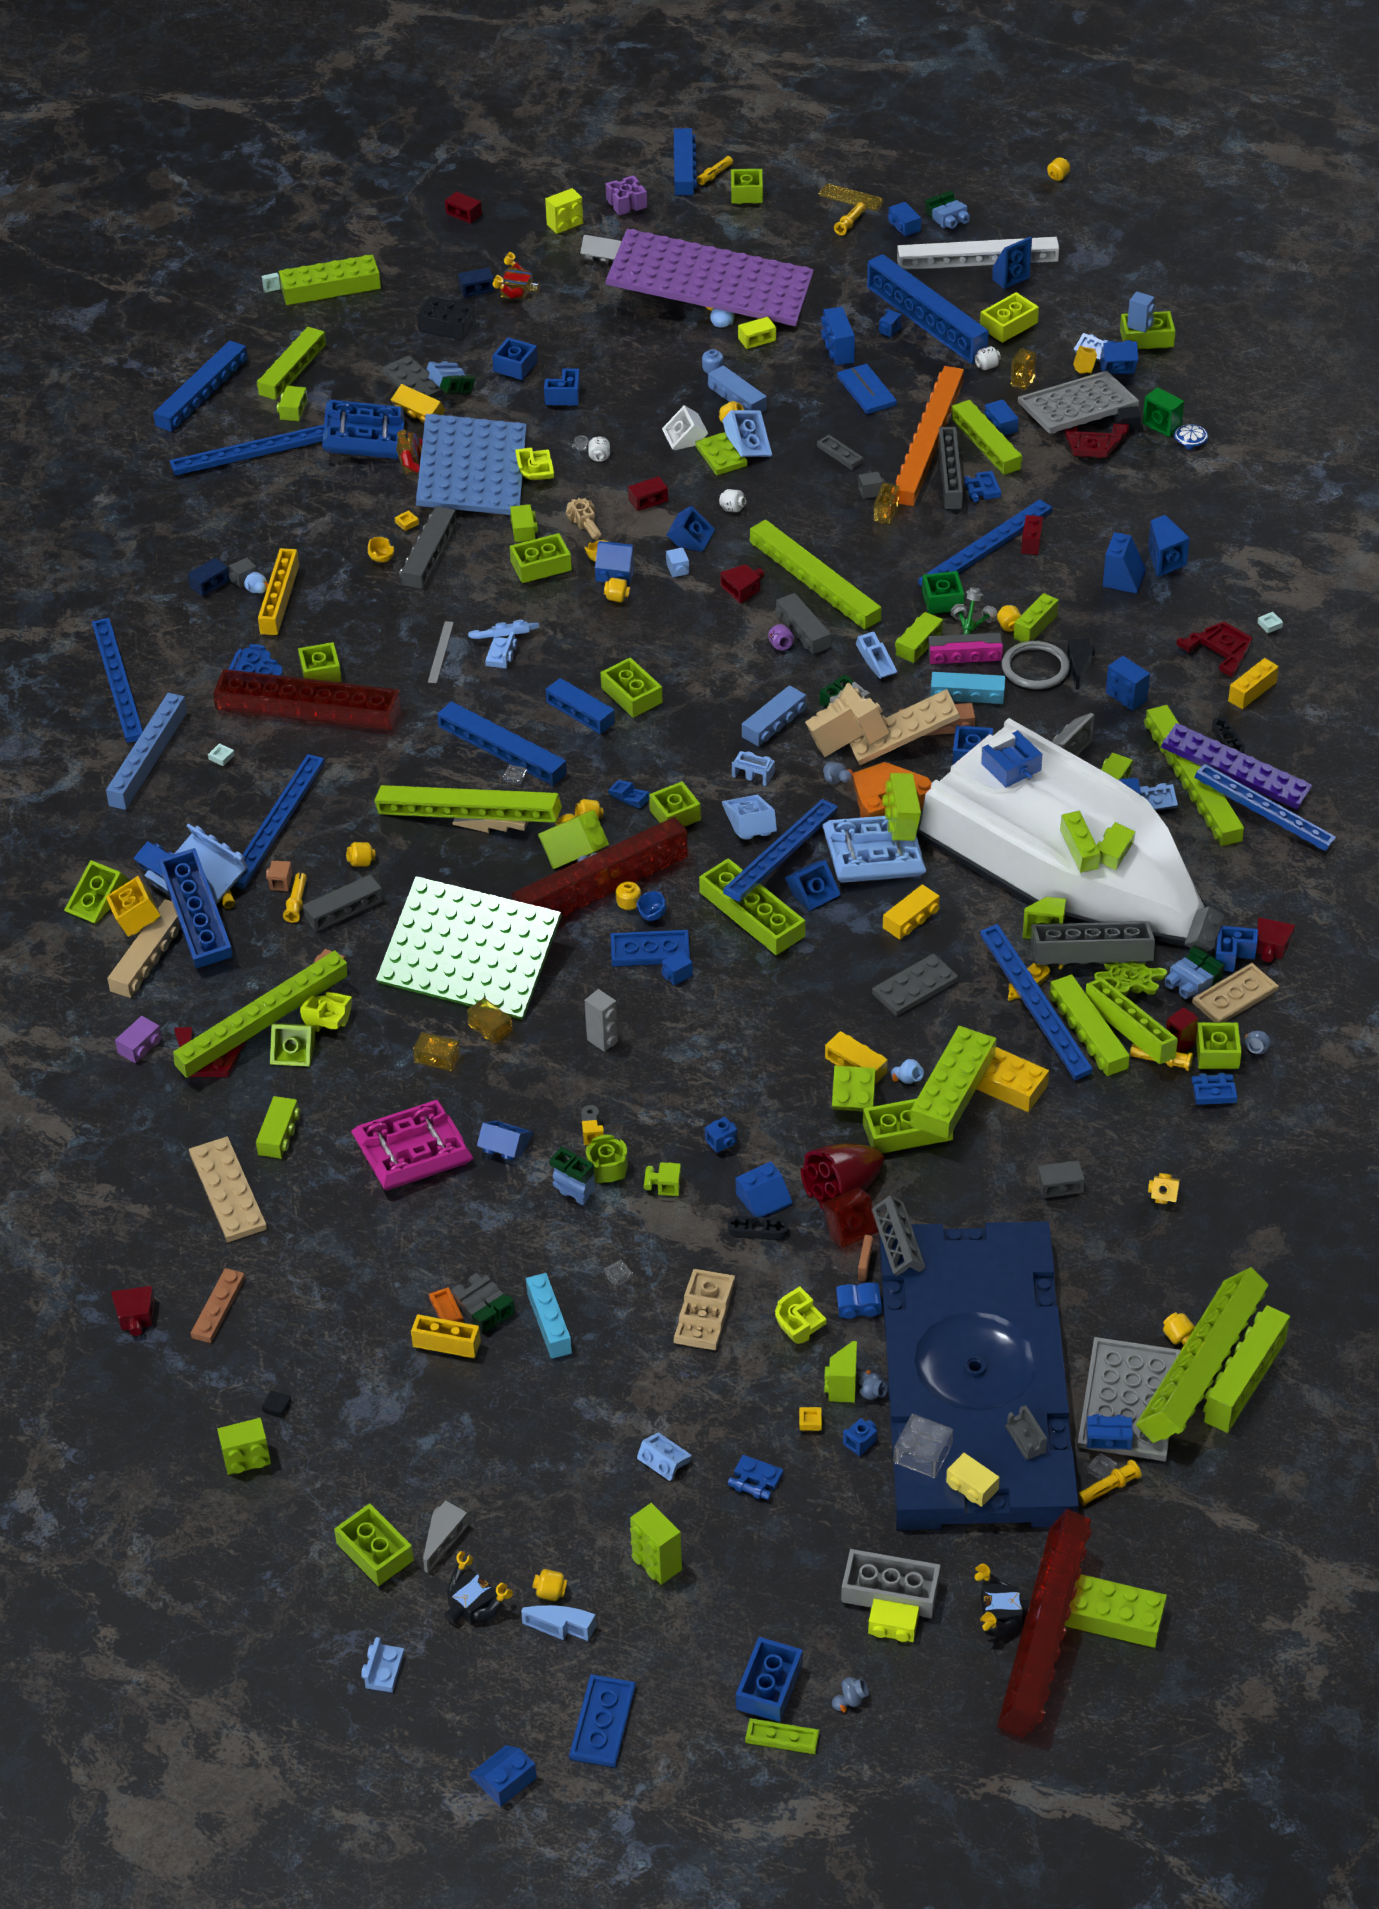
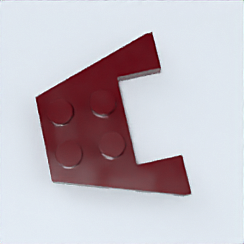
M1114 424L1112 433L1078 432V425L1069 429L1066 428L1064 432L1073 456L1102 458L1108 457L1129 432V424Z
M1223 621L1205 628L1204 632L1191 633L1185 639L1183 637L1178 638L1176 645L1190 652L1199 644H1203L1217 652L1224 658H1227L1219 665V671L1232 678L1251 646L1253 637Z
M174 1027L179 1048L192 1040V1027ZM246 1041L189 1077H229L239 1059V1053L246 1046Z

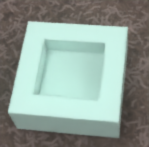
M278 273L262 276L265 293L280 289Z
M1274 612L1258 617L1257 623L1267 633L1283 627V621Z
M220 743L208 754L209 760L221 766H224L235 756L234 750Z

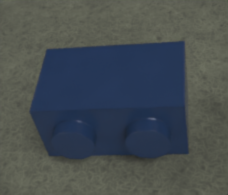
M489 267L458 273L459 288L464 298L495 291L493 287L494 278Z
M213 558L188 573L189 586L203 597L230 581L228 567L218 559Z

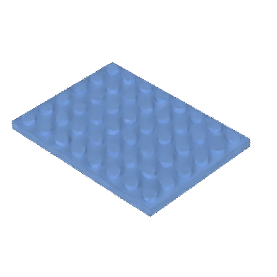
M426 414L416 506L434 508L438 506L455 510L510 515L511 506H520L522 474L518 468L515 450L524 449L526 424Z

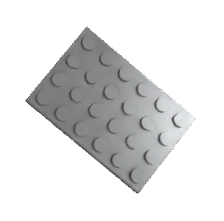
M1108 371L1018 397V403L1049 434L1066 428L1069 429L1076 425L1086 424L1096 419H1102L1106 416L1116 415L1118 408L1139 407V400Z
M1094 1337L1077 1448L1166 1461L1169 1438L1153 1443L1135 1424L1181 1350ZM1101 1414L1106 1417H1114L1116 1415L1132 1417L1133 1440L1131 1450L1086 1448L1087 1416Z

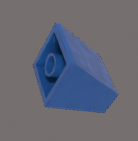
M1166 515L1155 518L1150 522L1148 549L1156 576L1158 577L1186 566L1188 560L1190 538Z
M1114 532L1105 554L1103 587L1137 594L1146 568L1132 536Z

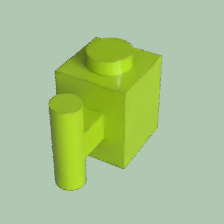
M671 1162L660 1163L659 1173H654V1168L647 1166L643 1188L651 1190L652 1184H658V1195L679 1196L681 1164Z

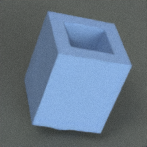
M678 548L666 551V563L672 577L689 574V560L684 549Z

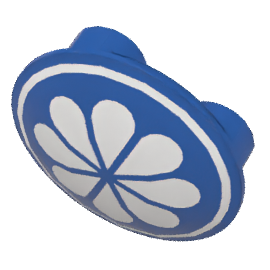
M1185 424L1175 430L1174 439L1183 444L1186 449H1193L1194 446H1199L1208 441V432L1199 425Z

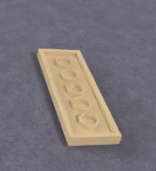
M946 689L887 717L886 720L889 725L886 727L889 734L870 744L862 735L850 742V746L859 765H862L961 717Z
M228 1136L190 1148L189 1154L227 1243L267 1230L264 1218Z

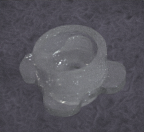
M580 435L575 437L574 443L571 446L573 449L586 451L590 440L586 436Z

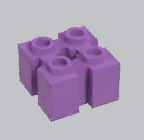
M634 175L623 178L621 182L615 180L605 183L606 200L611 206H614V210L618 215H625L631 209L639 211L647 208V191L642 185L639 186V181Z

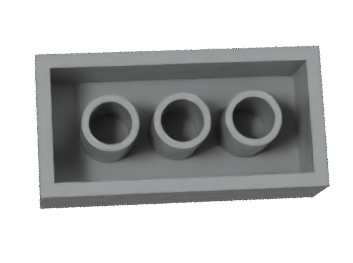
M850 1549L842 1583L841 1602L872 1608L873 1599H881L919 1606V1616L932 1618L940 1580V1565Z

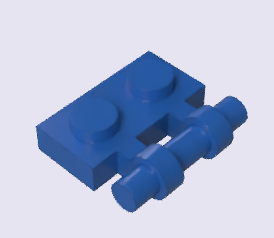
M993 471L976 473L975 478H970V476L964 477V486L968 490V495L973 502H978L979 496H983L984 500L1001 497V490Z
M1199 1074V1076L1191 1077V1082L1194 1084L1193 1091L1196 1105L1237 1103V1093L1232 1074Z
M742 1455L734 1470V1477L738 1479L730 1477L727 1485L734 1487L735 1491L741 1493L745 1491L753 1494V1497L757 1499L764 1498L770 1500L772 1492L766 1490V1488L772 1491L776 1490L783 1476V1469Z

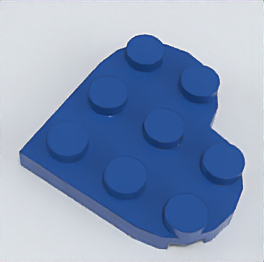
M250 644L249 648H245L242 651L240 648L236 652L225 676V683L274 689L283 678V668L276 660L271 659V654L266 650L265 646Z

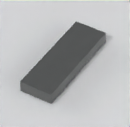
M830 435L817 441L818 448L851 470L864 463L862 456Z

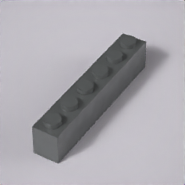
M939 427L938 445L945 509L962 508L963 491L956 427Z
M436 506L433 512L430 513L427 524H424L422 533L418 535L416 545H413L410 556H407L405 565L400 570L403 586L423 589L457 523L455 509Z

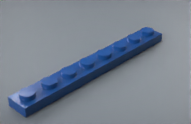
M1205 763L1195 774L1194 778L1203 784H1207L1219 793L1232 798L1235 802L1241 803L1251 811L1257 812L1269 821H1273L1285 830L1291 831L1301 839L1307 840L1320 849L1327 851L1336 839V836Z

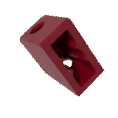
M744 564L721 572L720 585L741 604L760 591V579L764 578L765 574L761 568L753 571L748 565Z
M1258 917L1256 953L1262 955L1261 958L1265 962H1271L1273 957L1283 958L1293 941L1295 925Z
M152 1286L111 1291L115 1311L122 1330H129L130 1335L139 1336L142 1334V1327L152 1325L155 1303Z

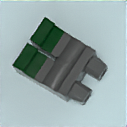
M475 1273L468 1279L470 1287L466 1289L462 1284H458L452 1289L459 1310L464 1313L473 1325L479 1326L482 1334L498 1324L497 1321L500 1323L515 1313L514 1300L509 1295H504L487 1275L482 1278Z

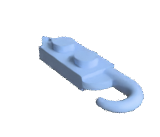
M515 620L513 624L501 622L486 631H470L468 636L473 639L507 636L510 635V632H514V634L530 632L529 630L539 628V623H527L524 620Z

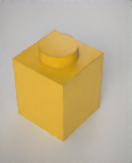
M1084 346L1078 347L1073 363L1077 372L1086 374V372L1092 373L1097 358L1095 349Z

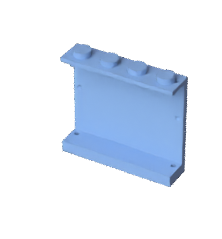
M187 824L192 834L175 854L196 848L217 905L248 868L244 861L245 857L237 851L236 853L232 852V849L225 843H222V845L218 843V840L211 834L209 836L205 835V832L200 827L196 826L194 828ZM148 870L144 876L151 885L170 896L164 879Z

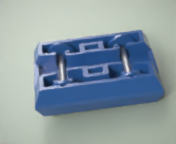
M329 400L326 403L322 448L326 452L398 459L401 457L398 450L399 444L401 452L403 447L405 411L399 406Z

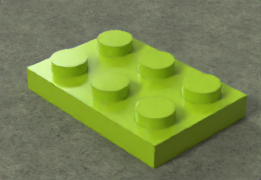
M726 432L695 441V447L716 476L747 466L746 458L740 456L726 436Z

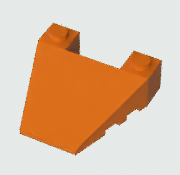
M887 762L852 773L861 818L885 816L886 806L882 804V797L886 795L885 783L889 781L890 773L913 774L920 811L923 810L925 795L931 789L932 782L928 777Z

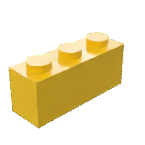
M403 384L400 385L391 398L394 406L402 407L411 418H418L423 423H425L426 414L443 415L446 411L441 401Z
M1266 658L1262 659L1230 685L1228 701L1243 710L1277 683L1279 666Z
M922 884L883 914V929L899 940L905 935H909L914 928L923 924L932 914L937 913L940 907V896Z
M841 1031L825 1045V1059L837 1066L875 1068V1084L887 1074L888 1059Z
M418 1314L411 1330L413 1347L475 1358L481 1342L480 1329L477 1325Z

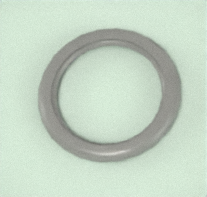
M1027 641L1014 645L1005 653L1001 662L1005 676L1014 684L1028 689H1046L1056 686L1066 678L1070 670V662L1067 655L1057 646L1042 641ZM1043 650L1052 653L1060 660L1061 669L1056 676L1047 680H1027L1012 671L1011 660L1022 651Z

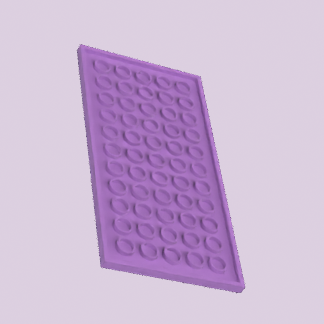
M627 229L606 278V285L760 319L769 317L771 321L796 326L814 269L796 266L791 263H782L776 260H768L759 256H750L745 253H736L727 249H718L713 246H704L699 243L686 242L681 239H672L667 236L654 235L649 232H640L635 229Z

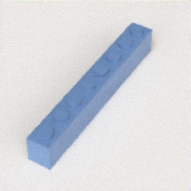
M167 693L107 787L106 793L109 806L124 810L128 808L187 714L185 696Z

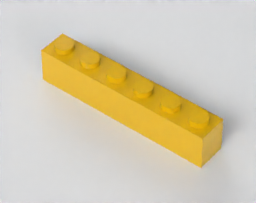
M279 549L258 616L260 634L278 635L299 568L297 549Z

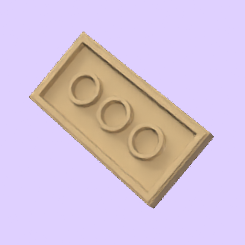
M1250 963L1193 997L1192 1003L1213 1022L1225 1023L1278 991L1279 986L1253 963Z

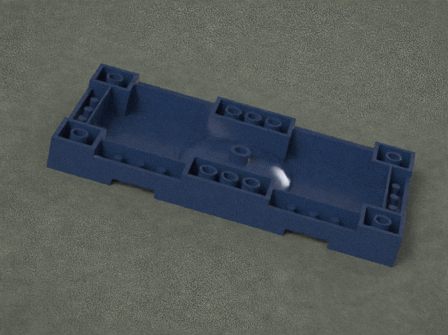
M1049 1221L985 1223V1228L943 1229V1224H911L926 1268L918 1272L909 1267L898 1276L892 1272L879 1233L896 1530L941 1529V1524L1031 1522V1527L1076 1526L1078 1496L1073 1450L1071 1449L1068 1420L1069 1409L1059 1313L1056 1304ZM888 1225L887 1234H890L893 1225ZM894 1239V1242L892 1244V1250H896L898 1244L897 1239ZM901 1255L897 1262L898 1266L905 1262L904 1257ZM1024 1405L1028 1407L1047 1437L1046 1453L1025 1460L1005 1428L1009 1413L1012 1412L1014 1417H1016L1020 1413V1407ZM963 1453H966L1000 1477L999 1490L982 1507L977 1503L969 1501L964 1494L958 1490H953L946 1483L947 1469Z

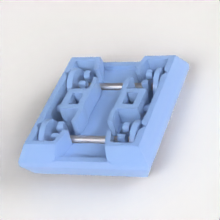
M885 816L829 820L823 824L836 875L840 883L916 877L926 873L917 837H915V841L892 840L891 833L888 832V819H885Z

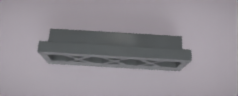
M889 1195L873 1207L872 1212L892 1272L898 1276L909 1267L920 1272L926 1267L904 1203ZM887 1207L886 1215L882 1218L880 1211ZM892 1223L893 1227L891 1229L890 1234H887L886 1230L888 1224ZM894 1239L898 1240L896 1250H892ZM901 1255L904 1257L905 1262L898 1266L897 1262Z

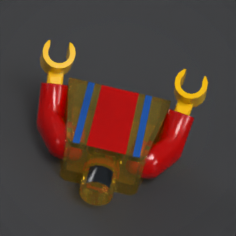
M509 252L504 258V263L512 267H508L503 278L499 275L495 276L493 287H500L502 298L525 299L530 291H539L540 282L533 281L532 273L524 270L517 262L515 263V255Z
M400 430L397 433L396 451L404 473H418L420 470L423 439L417 438L414 432L407 433L406 430Z

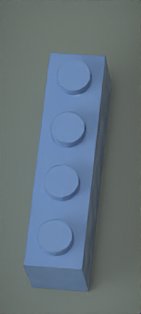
M724 365L708 373V387L727 401L739 402L744 410H760L761 412L767 410V396Z
M790 685L742 723V737L758 747L767 742L771 736L779 732L782 727L806 709V694Z

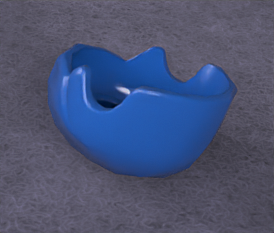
M657 891L643 894L636 904L641 917L647 921L660 919L667 910L665 898L662 893Z

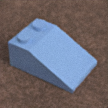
M731 410L722 421L726 436L740 456L771 457L772 452L761 411Z
M758 794L722 801L730 823L740 838L751 839L755 835L767 836L771 832L777 831L775 810Z

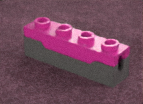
M1000 633L928 636L930 664L1002 661L1003 646Z

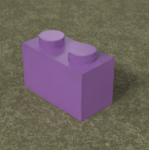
M143 1016L139 1017L115 1039L118 1054L137 1063L162 1039L160 1026Z

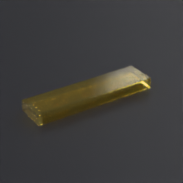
M826 183L820 191V196L855 206L861 202L865 204L866 209L877 211L883 204V198Z

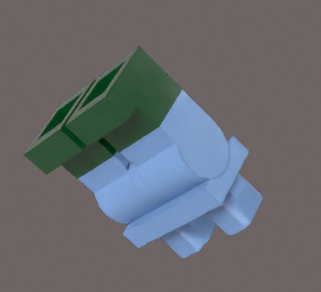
M952 191L925 200V213L938 224H941L942 228L949 227L952 229L957 226V223L962 222L966 224L970 221L967 206L959 202L954 197Z
M442 361L441 363L429 362L427 366V371L430 373L428 378L433 380L446 394L458 392L471 393L476 380L473 375H465L463 370L458 368L459 365L457 363H448L447 361Z
M1193 946L1186 957L1170 967L1169 975L1165 978V986L1169 989H1173L1176 986L1179 987V994L1185 999L1191 996L1195 997L1222 979L1224 964L1212 956L1208 957L1207 953Z
M561 1147L549 1160L550 1166L554 1168L553 1186L559 1189L561 1194L565 1196L570 1195L576 1199V1202L584 1205L589 1200L590 1194L595 1190L594 1164L580 1156L577 1157L576 1154Z

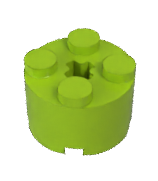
M601 1135L591 1140V1144L586 1147V1160L594 1164V1182L600 1184L625 1178L628 1169L627 1147L624 1141L621 1139L619 1141L612 1135Z

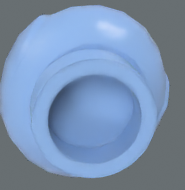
M252 572L246 577L244 586L251 593L262 594L267 590L268 583L262 574Z
M907 1059L900 1067H894L891 1070L893 1081L901 1080L905 1084L920 1081L924 1075L923 1068L913 1059Z

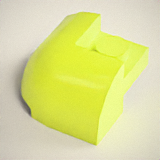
M532 448L515 450L518 468L524 477L529 480L554 478L549 449L533 451Z
M326 992L324 996L315 997L311 995L300 1008L301 1018L306 1025H316L315 1031L317 1032L323 1026L328 1029H338L340 1026L345 1027L351 1011L352 997Z
M800 1286L778 1301L775 1310L776 1320L780 1328L797 1344L808 1341L810 1334L826 1325L827 1319L814 1307L813 1299Z

